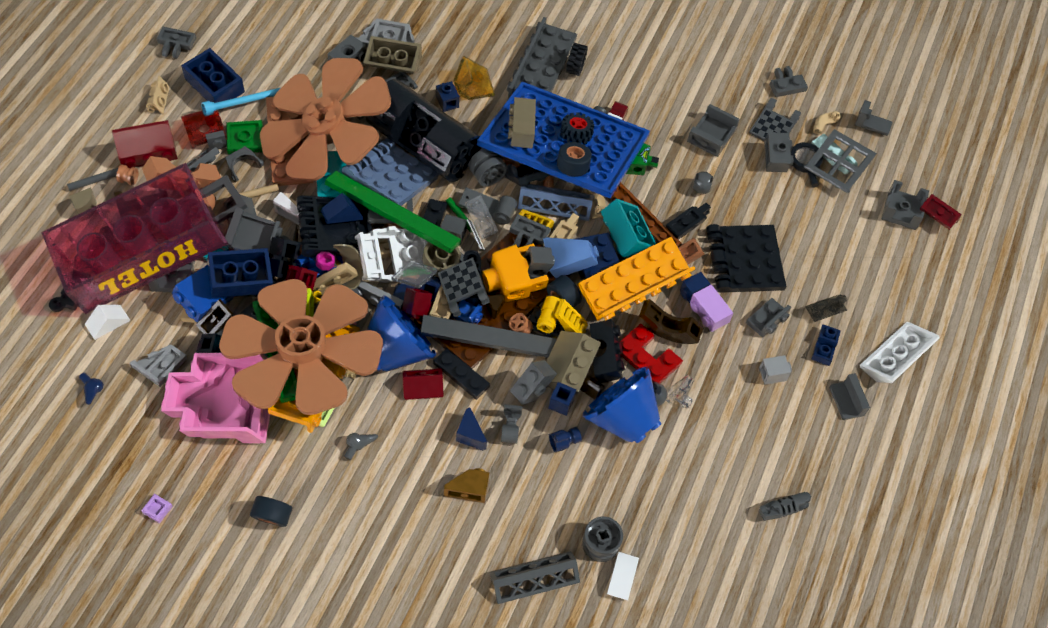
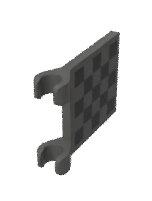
M770 98L749 133L765 141L768 132L790 133L798 122L801 112L795 110L791 118L788 119L772 111L777 100Z
M473 258L438 272L449 309L454 317L461 315L457 302L475 294H478L483 305L490 303Z

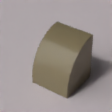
M91 187L69 196L81 220L89 217L95 211L97 202Z

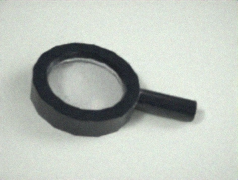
M798 143L791 150V155H793L792 166L798 171L808 173L811 185L815 188L819 186L817 177L814 173L805 169L804 165L810 161L819 148L811 143ZM823 156L815 165L817 168H820L823 161Z

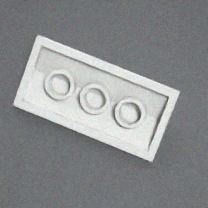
M907 321L861 363L860 368L876 382L893 383L939 339V335Z

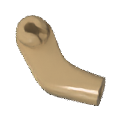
M834 111L820 115L815 121L813 133L819 135L822 133L825 125L838 122L841 117L840 113Z

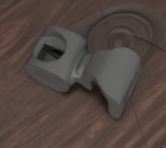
M504 405V416L507 422L505 425H502L501 442L517 444L519 426L516 424L522 415L523 406Z

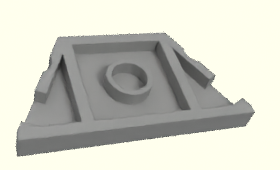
M383 19L374 20L371 26L365 28L363 34L357 38L366 44L367 48L371 36L415 43L410 24Z

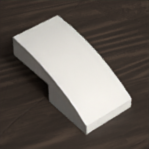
M618 552L607 592L608 595L628 600L639 560L638 557Z

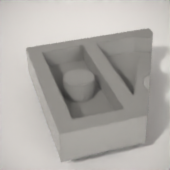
M168 345L160 351L147 354V358L137 362L136 360L131 361L130 365L161 387L167 381L169 373L175 372L188 358L186 354L173 345Z

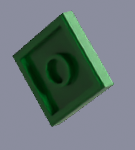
M262 120L227 122V154L230 155L244 146L253 153L263 152L260 140V132L263 128Z

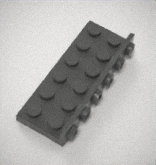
M543 17L542 21L538 22L536 26V33H533L531 36L530 46L527 45L525 48L524 58H520L518 70L515 69L513 73V81L508 83V99L521 82L552 93L569 57L572 46L577 39V34L546 24L547 18Z

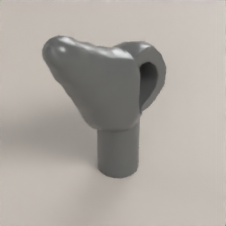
M349 434L346 439L349 448L344 457L351 460L357 450H361L371 442H374L378 435Z

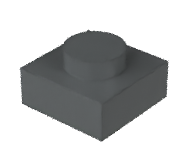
M223 130L205 134L209 147H217V149L227 147Z

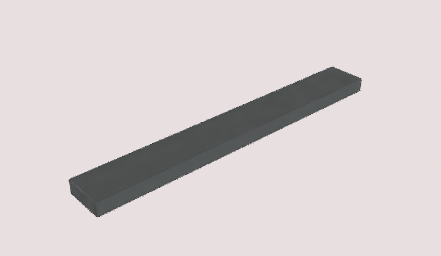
M423 315L420 335L546 358L549 357L557 340L550 337Z

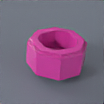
M320 252L316 256V266L319 269L329 271L334 267L335 256L330 252Z

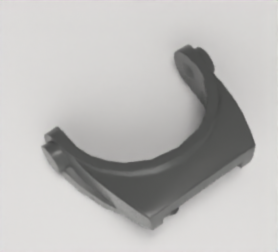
M245 146L226 157L232 175L231 178L236 182L239 179L234 172L233 166L238 161L250 159L255 161L260 167L264 164L262 159H259Z

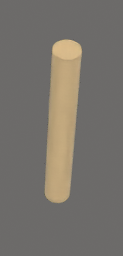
M277 184L239 194L252 198L279 191ZM230 196L223 197L224 202H225Z

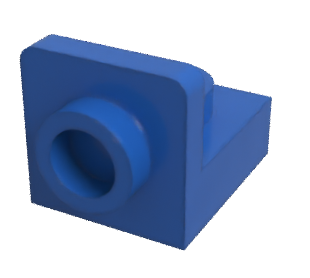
M461 300L458 304L461 315L454 317L452 314L451 316L461 322L478 324L483 317L482 305L478 304L475 307L465 300Z

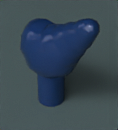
M82 373L79 379L85 384V401L87 405H90L96 394L103 389L104 384L100 379L90 378L86 373Z

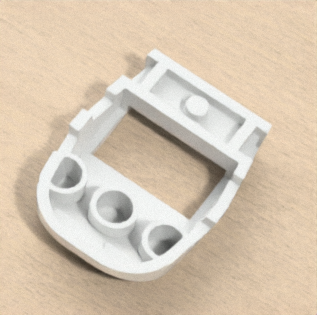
M389 226L384 229H374L366 234L360 232L355 236V240L358 242L364 275L362 280L388 283L401 281L404 278H414L416 274L418 277L428 271L422 261L423 249L427 241L404 228L400 229L396 228V226ZM378 239H388L394 270L393 275L384 274Z

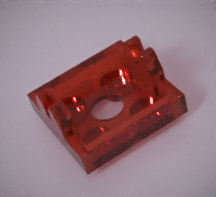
M218 110L209 116H205L203 111L181 116L192 148L208 143L205 134L223 130L225 138H227ZM203 125L209 126V130L204 133L200 132L199 128Z

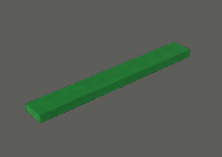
M335 171L325 179V185L339 193H344L350 199L448 253H451L460 244L461 239L338 171Z

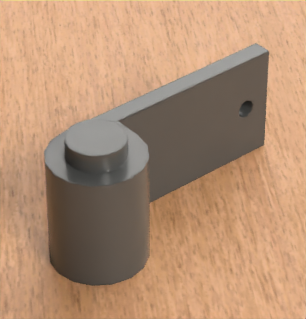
M466 187L458 206L504 225L511 221L517 207V201L510 196H502L500 200H496Z

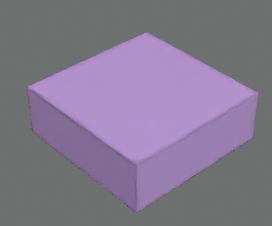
M154 493L141 511L160 524L173 506Z

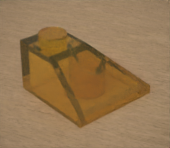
M463 56L454 78V85L459 96L468 100L494 96L495 93L487 68Z

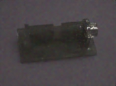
M839 294L806 306V309L813 321L817 322L847 311L844 305L847 302V298L845 295Z

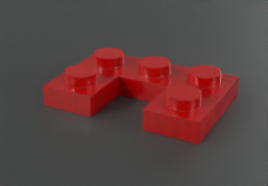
M640 323L620 341L623 353L620 356L636 370L648 367L652 382L662 383L682 364L683 360L670 348L657 359L651 356L644 347L654 339L655 335Z

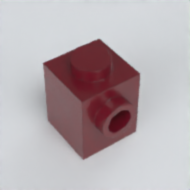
M406 288L402 311L409 313V317L418 319L420 316L428 315L431 308L432 293L423 289Z

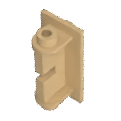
M158 76L157 81L151 84L149 94L151 97L148 98L146 108L151 113L158 110L161 114H164L170 86L160 76Z
M583 189L584 193L594 195L590 213L591 219L603 218L600 211L607 207L604 196Z

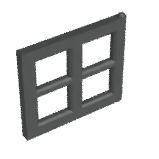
M834 129L810 161L804 165V168L842 191L850 193L852 186L877 153ZM835 139L849 146L841 157L828 150ZM852 149L866 156L858 167L845 160ZM822 156L835 162L829 173L815 166ZM840 165L853 172L846 183L832 176Z

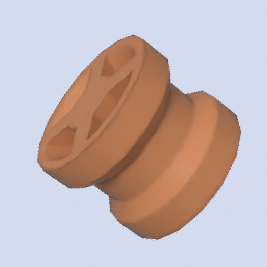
M122 164L117 171V182H127L128 185L133 186L138 180L139 171L135 167L128 168V166Z
M516 313L509 320V327L513 331L530 334L533 329L532 322L523 313Z

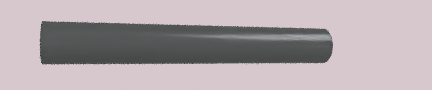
M118 168L67 184L69 191L117 176Z

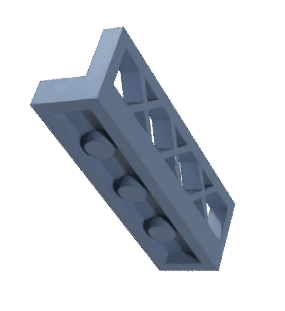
M529 184L521 186L518 209L568 218L571 217L573 214L571 211H573L574 214L579 216L578 219L589 221L594 195ZM523 196L531 197L534 203L531 205L522 204ZM544 199L549 200L552 206L543 208L540 202ZM567 203L570 209L566 212L561 211L558 205ZM579 206L588 207L587 215L579 214L576 208Z

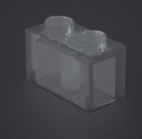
M481 195L464 203L481 240L498 232Z

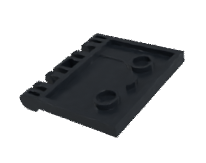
M298 196L296 202L297 210L300 212L298 218L300 237L303 239L301 242L302 255L304 257H315L320 252H330L334 256H341L340 252L333 247L335 244L351 245L359 252L355 236L360 232L366 234L372 231L371 223H368V208L354 201L359 207L363 220L327 224L321 209L335 197Z
M713 224L706 227L708 240L710 243H713L709 246L710 251H712L710 255L712 265L714 266L713 271L714 273L723 274L715 277L717 292L785 291L787 286L774 225L719 226L718 224Z

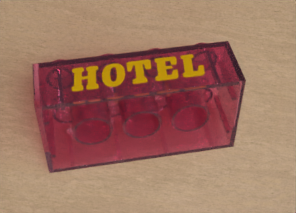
M186 163L41 232L65 293L85 314L95 310L97 305H105L207 255L208 252H213L228 244L201 185Z

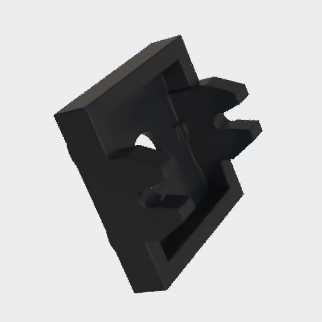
M509 164L505 174L506 179L519 186H527L532 181H542L547 176H550V174L525 164L518 167Z

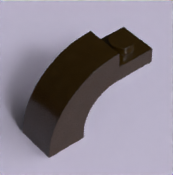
M651 299L644 301L639 314L648 323L647 329L661 338L676 343L697 344L704 329L693 317L679 318L663 311Z

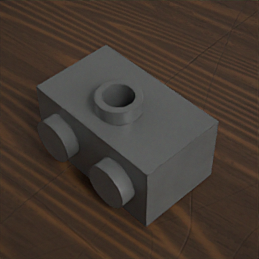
M768 132L764 141L766 171L787 172L789 167L793 165V155H791L792 140H790L789 133Z
M545 360L532 362L510 391L522 405L535 402L545 392L546 387L557 373Z

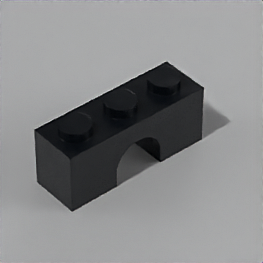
M612 319L591 323V337L601 342L599 348H607L602 356L593 359L595 377L600 383L622 379V371L625 370V367L620 357L623 349L618 339L621 336L619 326L615 325Z

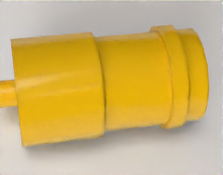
M547 296L545 298L541 315L537 320V329L544 333L553 332L557 321L554 314L561 299L555 296Z

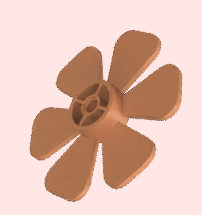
M333 58L324 64L322 68L323 97L317 98L311 81L305 74L294 75L275 94L273 104L278 110L303 115L302 119L267 123L260 132L263 154L269 160L279 159L310 134L286 165V174L291 179L317 181L321 179L328 169L327 145L332 143L335 144L339 157L345 164H357L377 144L379 133L372 126L351 122L350 117L374 116L386 112L391 105V97L386 81L379 76L372 77L340 103L363 72V66L358 59Z
M290 279L263 288L257 296L258 303L279 324L278 328L275 330L244 314L232 316L225 324L219 348L221 354L228 359H240L278 351V354L236 373L232 379L233 390L258 409L270 408L278 401L293 368L298 369L295 400L296 407L301 413L314 415L342 405L347 400V387L321 362L322 359L325 358L357 375L367 376L373 374L379 366L383 339L379 333L372 330L329 338L325 336L366 316L368 304L363 297L344 285H332L323 293L314 316L311 317L306 315L308 293L305 283L301 280Z

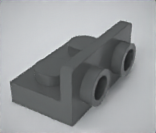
M771 298L747 319L746 324L763 338L768 333L772 334L777 329V324L780 322L784 323L789 318L790 314L788 313L791 306L787 305L784 308Z

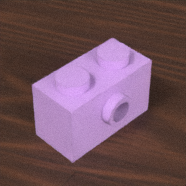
M712 284L692 295L690 301L691 309L700 316L703 325L708 327L711 332L730 323L733 312Z

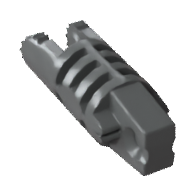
M802 492L773 500L761 506L759 513L764 521L798 513L809 507L808 502L811 500V494Z

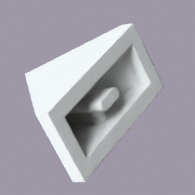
M97 305L86 321L85 326L94 340L129 322L130 319L121 305Z

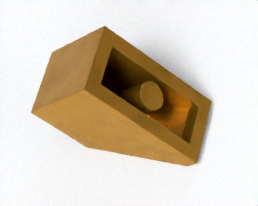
M480 468L468 469L445 484L444 496L485 503L490 472Z

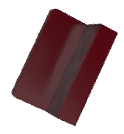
M933 194L920 207L921 211L949 230L955 223H958L962 215Z
M442 368L402 371L405 400L444 396Z

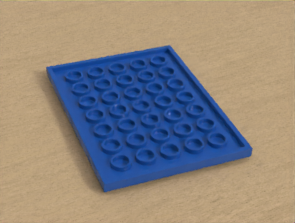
M521 82L478 138L477 146L611 199L647 140L650 130ZM514 97L536 99L535 137L532 149L511 146V139L508 138L509 116H512L509 115L510 104H514ZM570 113H574V115L579 113L581 116L585 114V117L589 116L590 120L594 121L591 141H587L586 144L582 142L592 153L590 167L586 174L578 177L563 174L557 167L559 149L562 145L568 143L566 142L567 139L564 140L560 134L563 118L567 114L570 115Z

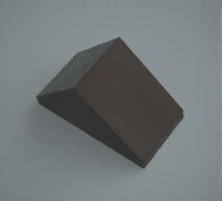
M219 299L196 326L203 334H217L225 327L226 322L233 316V313Z

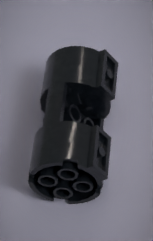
M391 79L387 81L391 105L383 114L366 116L367 123L449 182H456L464 176L463 172L468 168V163L472 156L482 149V147L477 146V140L480 136L441 111L400 80Z

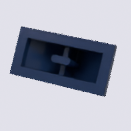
M344 193L338 195L321 209L327 224L363 220L358 205Z
M469 407L466 409L456 432V442L483 451L487 448V440Z

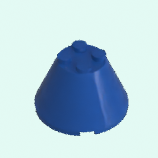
M385 295L380 298L367 327V330L376 331L383 339V349L377 370L390 371L434 358L436 351L429 349L431 343L428 339L420 335L421 330L404 311H399L394 306L395 302Z
M648 367L639 368L633 371L634 375L627 380L623 377L589 404L591 409L588 413L585 410L582 416L591 423L627 442L635 441L639 443L646 437L645 433L650 429L652 431L657 429L662 424L659 421L658 406Z

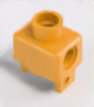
M534 243L519 248L515 244L495 251L492 254L490 268L482 270L483 283L488 293L499 290L500 294H503L505 297L504 301L510 302L530 296V292L547 288L549 281L547 275L530 279L528 274L529 264L527 259L523 257L530 246H535Z

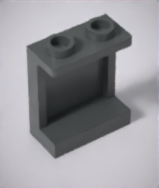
M709 104L706 113L697 126H693L690 130L687 142L718 157L736 131L740 119Z
M236 207L224 239V246L240 250L268 248L269 252L272 237L280 238L283 228L280 227V221L267 220L246 213L243 209Z

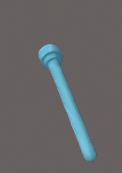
M281 88L217 103L205 101L201 103L202 111L205 116L213 115L219 109L265 99L266 97H274Z

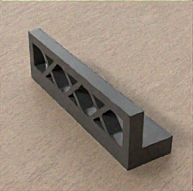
M571 551L489 572L498 604L580 583L577 560ZM573 569V578L565 580L561 577L565 570ZM550 574L554 577L550 584L544 585L540 582L545 575ZM530 580L534 582L530 589L523 590L520 588L523 581ZM509 585L513 588L508 595L501 596L499 587Z

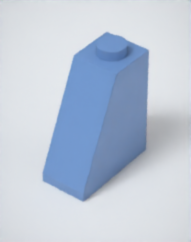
M547 237L543 239L544 246L551 248L552 255L555 258L554 266L549 270L555 278L598 265L597 257H599L597 247L593 246L589 240Z

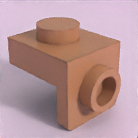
M695 238L678 247L687 265L705 255Z

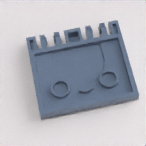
M388 138L380 142L376 147H373L357 164L346 165L342 168L343 175L400 206L437 180L439 176L430 167L396 147L395 143Z

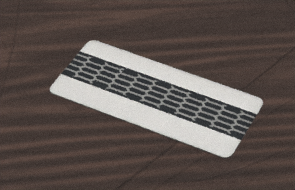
M467 219L479 248L485 250L473 222Z

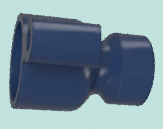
M573 427L568 432L559 430L550 433L549 441L553 451L557 453L568 449L571 443L582 442V436L578 427Z

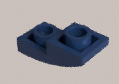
M822 324L811 360L830 366L841 330Z

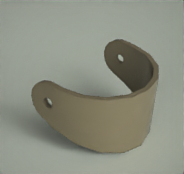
M335 244L333 247L340 252L343 263L347 262L358 273L357 277L342 285L351 290L356 289L360 285L363 276L360 254L351 245Z

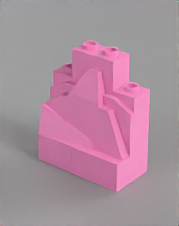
M194 353V358L191 362V372L169 373L168 380L165 383L166 390L161 403V411L171 418H181L179 431L189 437L236 438L242 443H266L270 419L268 408L258 409L236 394L233 390L232 379L239 371L263 361L267 357L261 354L240 359H228L221 353Z

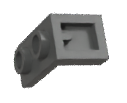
M864 100L855 125L888 136L892 121L871 115L872 109H869L871 102Z

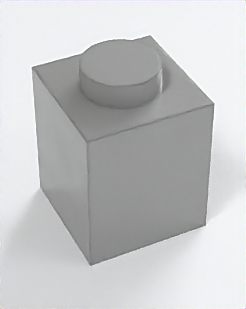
M785 355L763 359L759 366L764 385L787 381L792 372L791 364L787 362Z

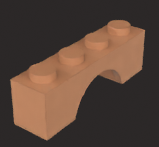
M150 156L142 168L148 185L197 192L221 178L216 165L199 163L194 172H187L174 166L167 158Z

